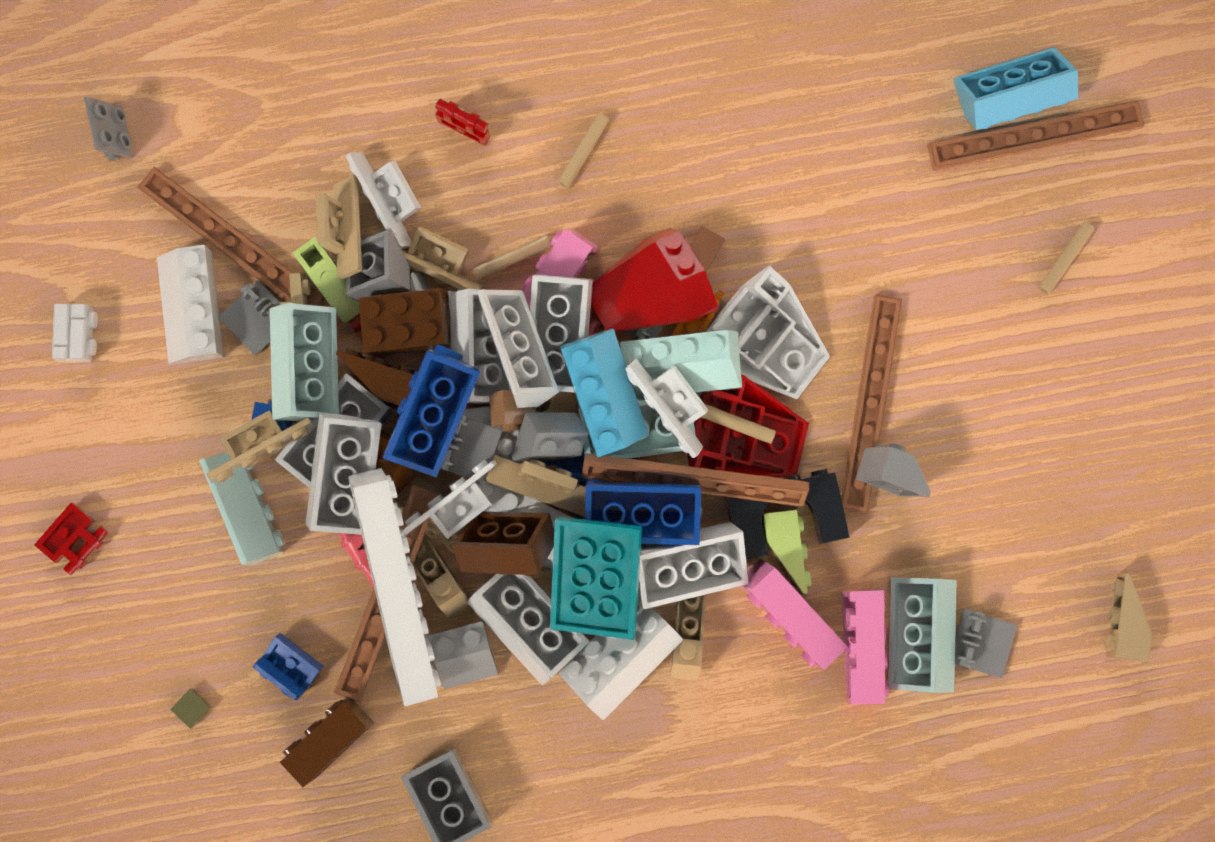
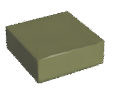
M191 688L170 710L191 729L212 707Z

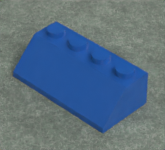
M426 351L383 458L437 477L480 371L473 365L450 356Z
M587 481L585 520L642 526L641 544L700 545L701 484Z

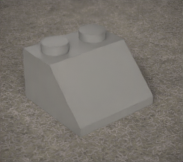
M388 229L361 240L362 270L346 278V295L359 302L360 297L410 291V266L392 231Z
M525 413L511 458L513 461H529L530 459L538 461H564L581 456L589 432L577 413Z
M890 443L889 447L877 444L874 448H865L856 480L900 497H930L931 493L916 457L906 453L905 447Z
M484 621L428 636L434 653V663L444 689L499 675Z

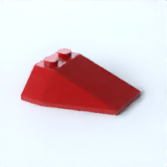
M672 228L644 239L592 284L591 307L605 331L613 328L614 332L693 321L719 309L705 269L681 231Z
M741 374L742 388L702 392L699 398L704 404L772 429L776 433L772 443L769 444L700 417L694 421L695 436L703 448L695 458H692L687 453L689 467L774 478L797 475L809 426L806 420L743 374Z

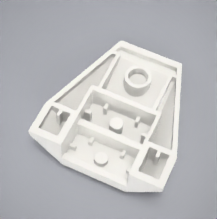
M767 266L744 283L707 329V332L721 330L737 331L741 374L756 384L794 399H798L830 358L791 285L771 266Z

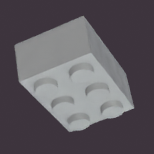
M455 747L401 776L433 842H465L491 828L493 822Z

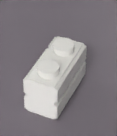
M54 304L53 360L58 362H92V355H95L97 351V343L93 339V328H96L98 325V316L94 312V308L86 304Z

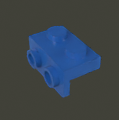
M282 633L275 636L263 656L253 665V668L264 679L272 682L286 696L294 700H298L310 688L324 667Z

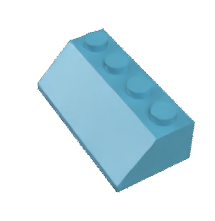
M1055 47L953 78L965 117L976 130L987 129L1004 121H1013L1017 117L1030 113H1039L1043 109L1064 105L1069 101L1078 99V70Z
M612 328L559 346L597 457L624 449L648 436L649 434L632 383L628 379L627 371L625 370L626 365L614 329Z

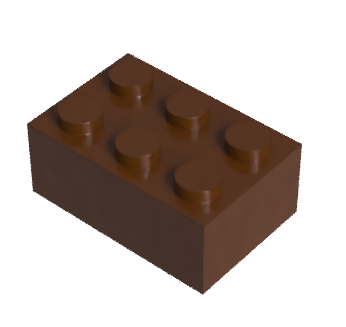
M436 288L359 298L363 353L379 356L435 349L437 344L447 348L451 347L448 292L443 289Z
M481 512L463 527L452 545L460 571L476 574L539 575L554 547V526L550 513Z
M341 699L339 702H335L325 712L328 717L324 721L322 719L318 722L315 721L304 731V734L307 736L304 740L300 738L294 741L282 752L286 757L280 761L281 765L302 788L314 781L374 724L354 700L349 699L344 702Z

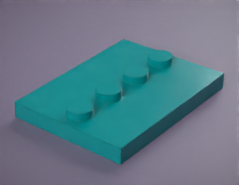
M557 517L555 519L550 629L634 640L637 624L642 526Z

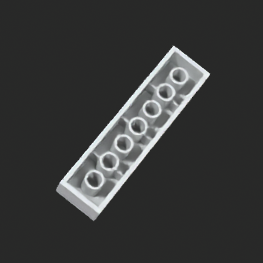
M382 468L348 476L394 674L404 706L437 698L436 688L440 687L441 683L433 663L435 658L431 643L429 644L427 635L424 636V634L429 632L426 619L423 617L421 609H418L422 607L420 593L416 588L415 582H411L416 580V575L409 556H405L406 553H410L407 537L404 536L402 531L403 529L399 530V526L404 525L400 508L392 500L397 498L394 481L391 480L390 475L386 476Z

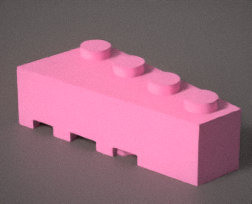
M564 229L563 232L558 231L550 243L553 246L548 256L543 254L536 264V268L539 270L535 275L578 278L587 267L588 261L585 259L589 253L595 255L600 247L573 229ZM531 277L525 281L521 288L529 310L532 289Z
M759 559L747 571L749 584L741 586L748 593L746 597L756 608L761 607L767 613L765 618L775 628L781 627L785 632L783 637L792 647L795 648L798 645L804 653L801 657L812 668L817 665L822 670H825L848 648L775 567Z
M884 590L842 591L844 643L848 647L845 650L847 703L851 705L885 704V697L889 696L888 680H885V669H887L888 660L887 653L885 652Z

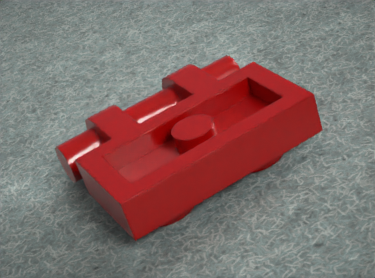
M442 99L437 101L435 108L438 110L435 115L439 123L486 146L490 138L489 130L487 129L489 123L481 120L480 116L474 112L470 114L458 108L459 105L452 101L449 103Z
M71 502L34 546L54 563H58L63 557H66L69 562L63 570L69 575H73L78 568L81 569L87 563L86 558L93 550L101 547L104 543L102 540L109 532L102 526H99L94 533L90 532L88 528L95 520L79 506ZM81 537L86 543L76 553L71 548Z

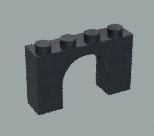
M827 469L811 472L812 477L801 479L800 474L784 478L809 482V491L805 504L813 515L819 544L850 538L835 472L828 474ZM725 497L730 522L743 531L746 559L768 555L762 529V514L769 502Z

